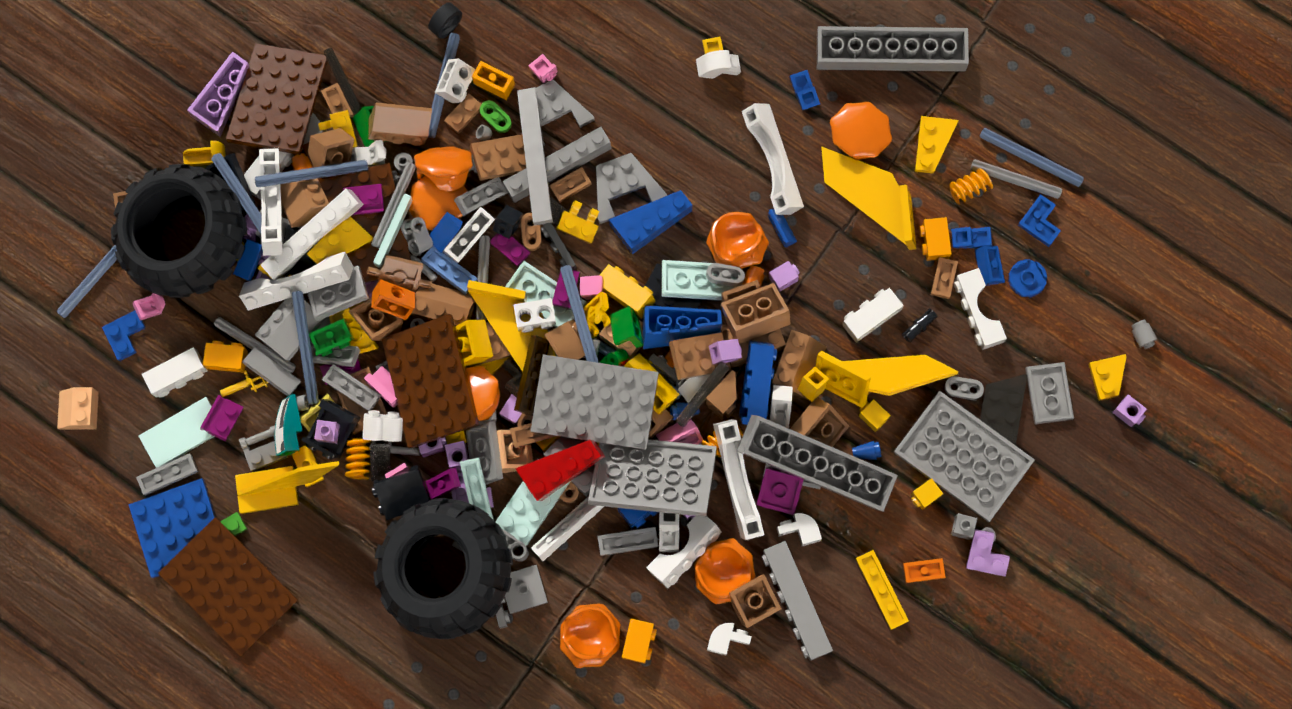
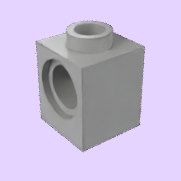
M958 513L954 518L951 535L970 540L974 535L977 518Z

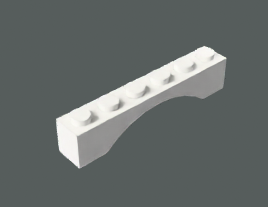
M754 103L743 110L742 114L747 129L759 142L768 160L772 176L770 198L776 215H791L802 209L804 205L770 104Z
M259 149L260 176L280 173L279 149ZM281 184L261 187L263 256L283 255Z
M345 189L283 244V255H271L261 266L272 279L282 278L316 242L353 215L364 204L352 190Z
M346 252L329 256L315 266L289 277L276 280L258 278L245 282L239 297L249 311L291 298L294 291H302L304 294L350 279L354 266Z
M737 420L713 424L740 537L748 540L763 536L764 531L749 486L743 454L737 452L741 442Z

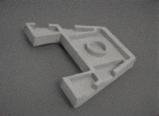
M551 80L536 88L541 127L569 112L572 113L580 128L595 121L594 116L556 81Z
M632 153L596 166L599 224L608 222L609 219L615 217L609 202L612 199L644 187L651 202L667 196L665 191Z

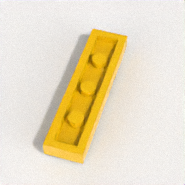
M874 550L857 557L855 560L890 630L909 622Z

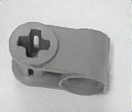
M416 217L412 220L407 219L403 221L401 231L407 240L409 251L413 255L417 256L433 247L432 238L422 218Z
M503 530L506 535L508 548L511 549L512 559L518 562L526 560L529 551L525 544ZM518 547L524 548L521 556L514 555V551Z

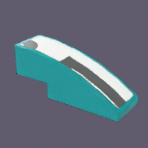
M291 394L283 399L278 409L275 424L276 456H287L299 451L296 434L302 432V426L295 394Z

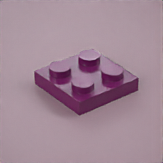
M766 467L756 505L794 515L803 479L781 470Z

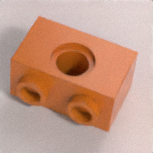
M380 279L372 291L371 308L407 320L415 309V292Z

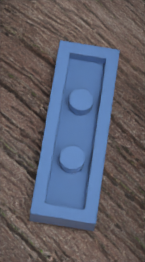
M434 245L421 258V262L465 295L468 293V281H478L474 275L445 253H440Z

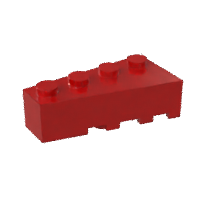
M588 440L515 469L536 501H543L604 458L605 455L594 440Z

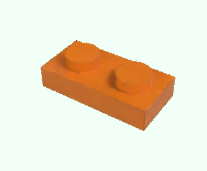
M943 558L903 563L906 583L946 578Z

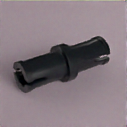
M929 308L919 319L913 321L912 326L902 333L904 339L911 343L918 334L927 330L926 327L938 317L937 314Z

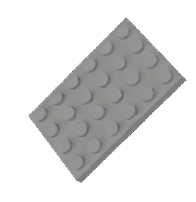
M543 355L530 432L586 441L594 440L599 443L647 450L659 372Z
M941 391L937 393L894 451L897 456L927 478H932L939 487L988 523L1035 461V459Z
M648 440L647 450L599 443V448L605 457L595 463L588 499L589 505L707 517L717 446Z

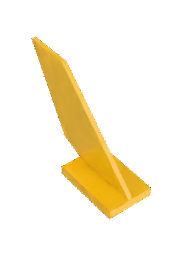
M821 146L825 184L904 243L909 250L917 249L912 198L908 186H899L893 174Z
M469 280L467 285L469 295L472 296L523 372L531 335L547 339L545 334L548 333L547 329H541V327L533 328L531 332L524 333L522 330L518 331L513 304L527 302L526 291ZM540 313L539 316L544 319L543 314ZM523 314L520 320L523 322H528L531 319V316L529 314ZM549 345L547 355L556 356L552 346Z
M821 351L817 355L816 368L829 378L825 389L861 408L867 403L868 392L890 396L957 375L959 372L927 355L841 361Z
M339 461L294 469L293 466L235 475L240 514L299 505L296 486L316 481L339 466Z

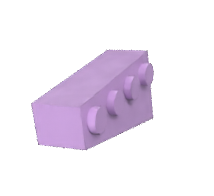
M232 52L187 110L191 117L219 137L222 135L241 91L249 67L248 62Z

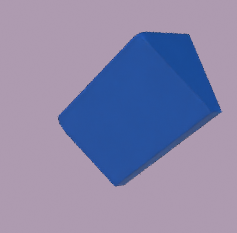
M770 209L768 218L783 246L786 248L795 244L797 240L783 215H776L775 210Z
M448 212L445 213L429 234L434 247L440 253L444 251L458 233L463 221Z
M247 239L241 260L239 259L233 274L251 281L263 250L261 244Z
M982 246L976 249L977 265L985 285L1005 283L998 246Z

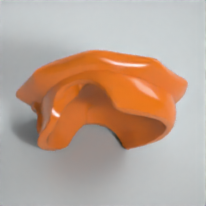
M871 102L846 103L830 119L833 143L856 160L877 157L892 141L889 117Z
M453 146L429 148L414 156L418 179H421L424 174L434 182L437 188L445 191H454L461 188L467 180L469 169L473 166L472 153Z
M424 176L411 187L410 196L413 201L409 207V212L413 218H422L425 221L427 230H433L446 212L461 220L463 215L454 199L468 192L464 185L454 191L441 190L436 187L430 178Z
M730 212L714 221L706 244L716 263L743 269L762 262L769 241L753 215L743 212Z
M483 366L466 368L478 420H489L497 409L500 400L498 380Z
M734 538L712 542L706 548L704 554L696 559L694 564L696 588L714 604L731 602L729 592L755 579L752 553L740 545Z
M604 604L579 605L561 624L560 650L576 668L601 667L619 650L621 624Z

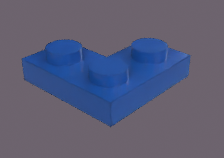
M1040 194L1018 226L1050 247L1061 231L1046 220L1056 204Z
M136 311L102 327L118 361L137 353L129 336L145 329L146 326L143 320L140 321Z

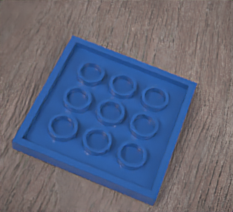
M203 478L129 504L151 578L160 576L158 572L216 517Z

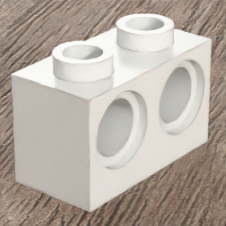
M459 58L449 59L435 93L451 103L462 102L467 95L468 86L473 80L472 75L475 69Z
M552 298L513 304L518 331L522 330L524 333L531 332L533 328L537 327L549 329L553 327L552 325L556 324ZM542 311H548L550 316L542 319L539 314ZM523 314H529L531 316V319L528 322H523L520 320Z
M773 385L769 420L789 429L793 387Z

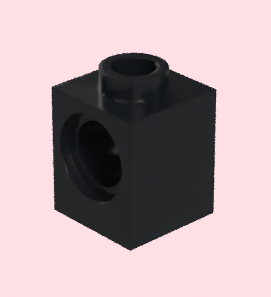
M506 205L496 217L493 231L510 239L519 228L523 213Z

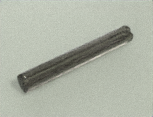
M328 48L324 50V55L352 113L357 114L362 108L334 50Z
M723 362L718 364L676 419L680 426L685 427L706 400V397L728 372V365Z

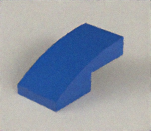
M808 70L789 76L802 110L820 105Z
M991 227L951 229L953 248L992 246Z

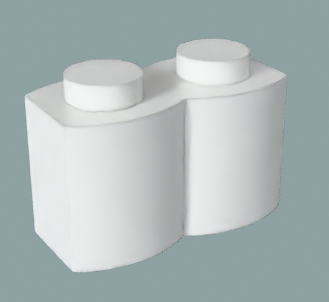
M375 410L364 413L363 439L392 442L402 441L403 418H400L399 412L393 411L384 415Z

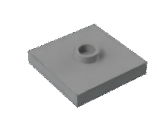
M537 565L511 572V586L509 592L505 594L510 614L548 603Z

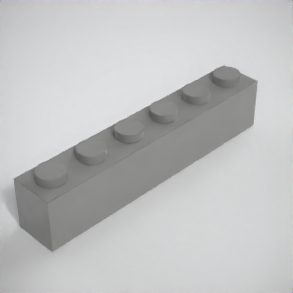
M602 127L545 157L548 184L611 149V142ZM527 168L503 181L504 187L513 203L530 195Z
M786 541L764 549V555L761 556L765 567H770L772 572L769 574L773 585L777 584L779 588L777 595L781 603L785 602L787 607L785 614L789 622L793 621L795 625L793 632L797 640L801 639L803 647L800 648L804 657H808L812 661L832 652L833 649Z

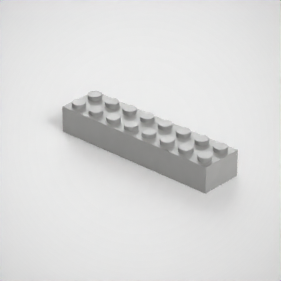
M818 26L816 70L966 71L969 64L968 28Z
M751 415L737 452L883 512L898 476L757 415Z

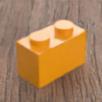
M480 61L472 75L475 85L507 100L515 86L512 76Z
M947 217L924 219L922 226H919L920 237L924 238L922 254L926 255V261L938 260L939 257L949 259L951 247Z
M221 341L206 343L203 366L210 370L244 373L243 371H245L246 366L242 362L247 357L248 350L240 343H231V345H224V342Z
M630 619L622 659L643 664L646 663V660H650L652 649L649 648L650 641H655L657 629H653V623Z

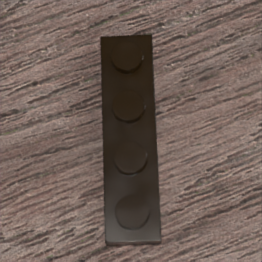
M531 335L514 411L533 416L542 357L547 355L550 345L547 339Z

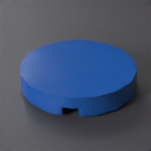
M1030 259L1018 261L1013 265L1008 277L1011 289L1022 297L1038 295L1043 291L1047 281L1045 268L1040 263Z

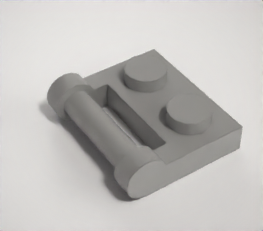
M275 425L271 426L269 430L249 438L239 439L250 471H256L288 458V455L276 456L275 441L253 450L249 448V445L272 436L275 440Z

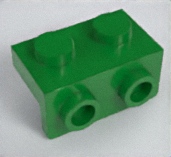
M345 318L309 333V337L316 350L315 355L321 354L322 357L333 353L332 349L337 346L342 349L351 345L349 341L354 339Z

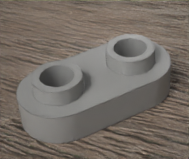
M719 263L709 265L706 271V278L711 283L732 287L740 286L745 277L744 271L741 268Z
M957 376L950 377L944 386L949 396L969 400L979 399L984 392L983 384L980 381ZM955 384L957 390H952L951 385ZM970 388H975L976 393H971Z

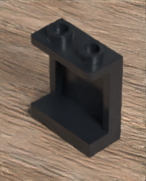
M322 399L318 405L321 407V410L308 436L303 437L302 441L307 443V448L323 452L322 456L327 459L341 458L347 446L346 443L350 440L361 417L329 399ZM317 420L340 424L337 444L318 442L314 439Z
M418 465L411 467L409 471L380 481L378 479L374 480L373 487H371L374 498L378 497L380 504L378 508L381 516L385 515L386 520L404 515L403 512L407 509L430 501V496Z

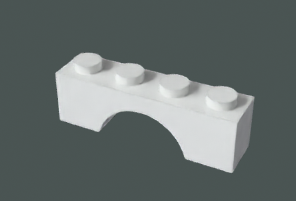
M977 268L957 275L954 287L956 292H960L962 297L961 305L963 310L968 312L969 326L974 328L976 333L974 335L975 341L984 350L1004 343L1007 338L1000 321L986 318L978 308V294L983 291L986 285L980 269Z
M695 516L687 524L690 535L684 549L673 555L659 554L648 565L647 569L667 589L678 581L679 577L692 566V563L699 556L704 554L706 548L712 542L718 539L721 530L708 517Z

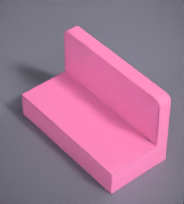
M383 366L373 375L369 373L364 378L366 383L390 406L394 408L397 405L398 400L395 397L390 373Z
M690 417L677 422L656 435L659 441L700 444L703 441L697 426Z

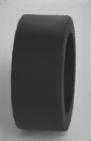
M451 2L446 3L434 13L428 24V29L439 39L445 38L460 23L462 12Z

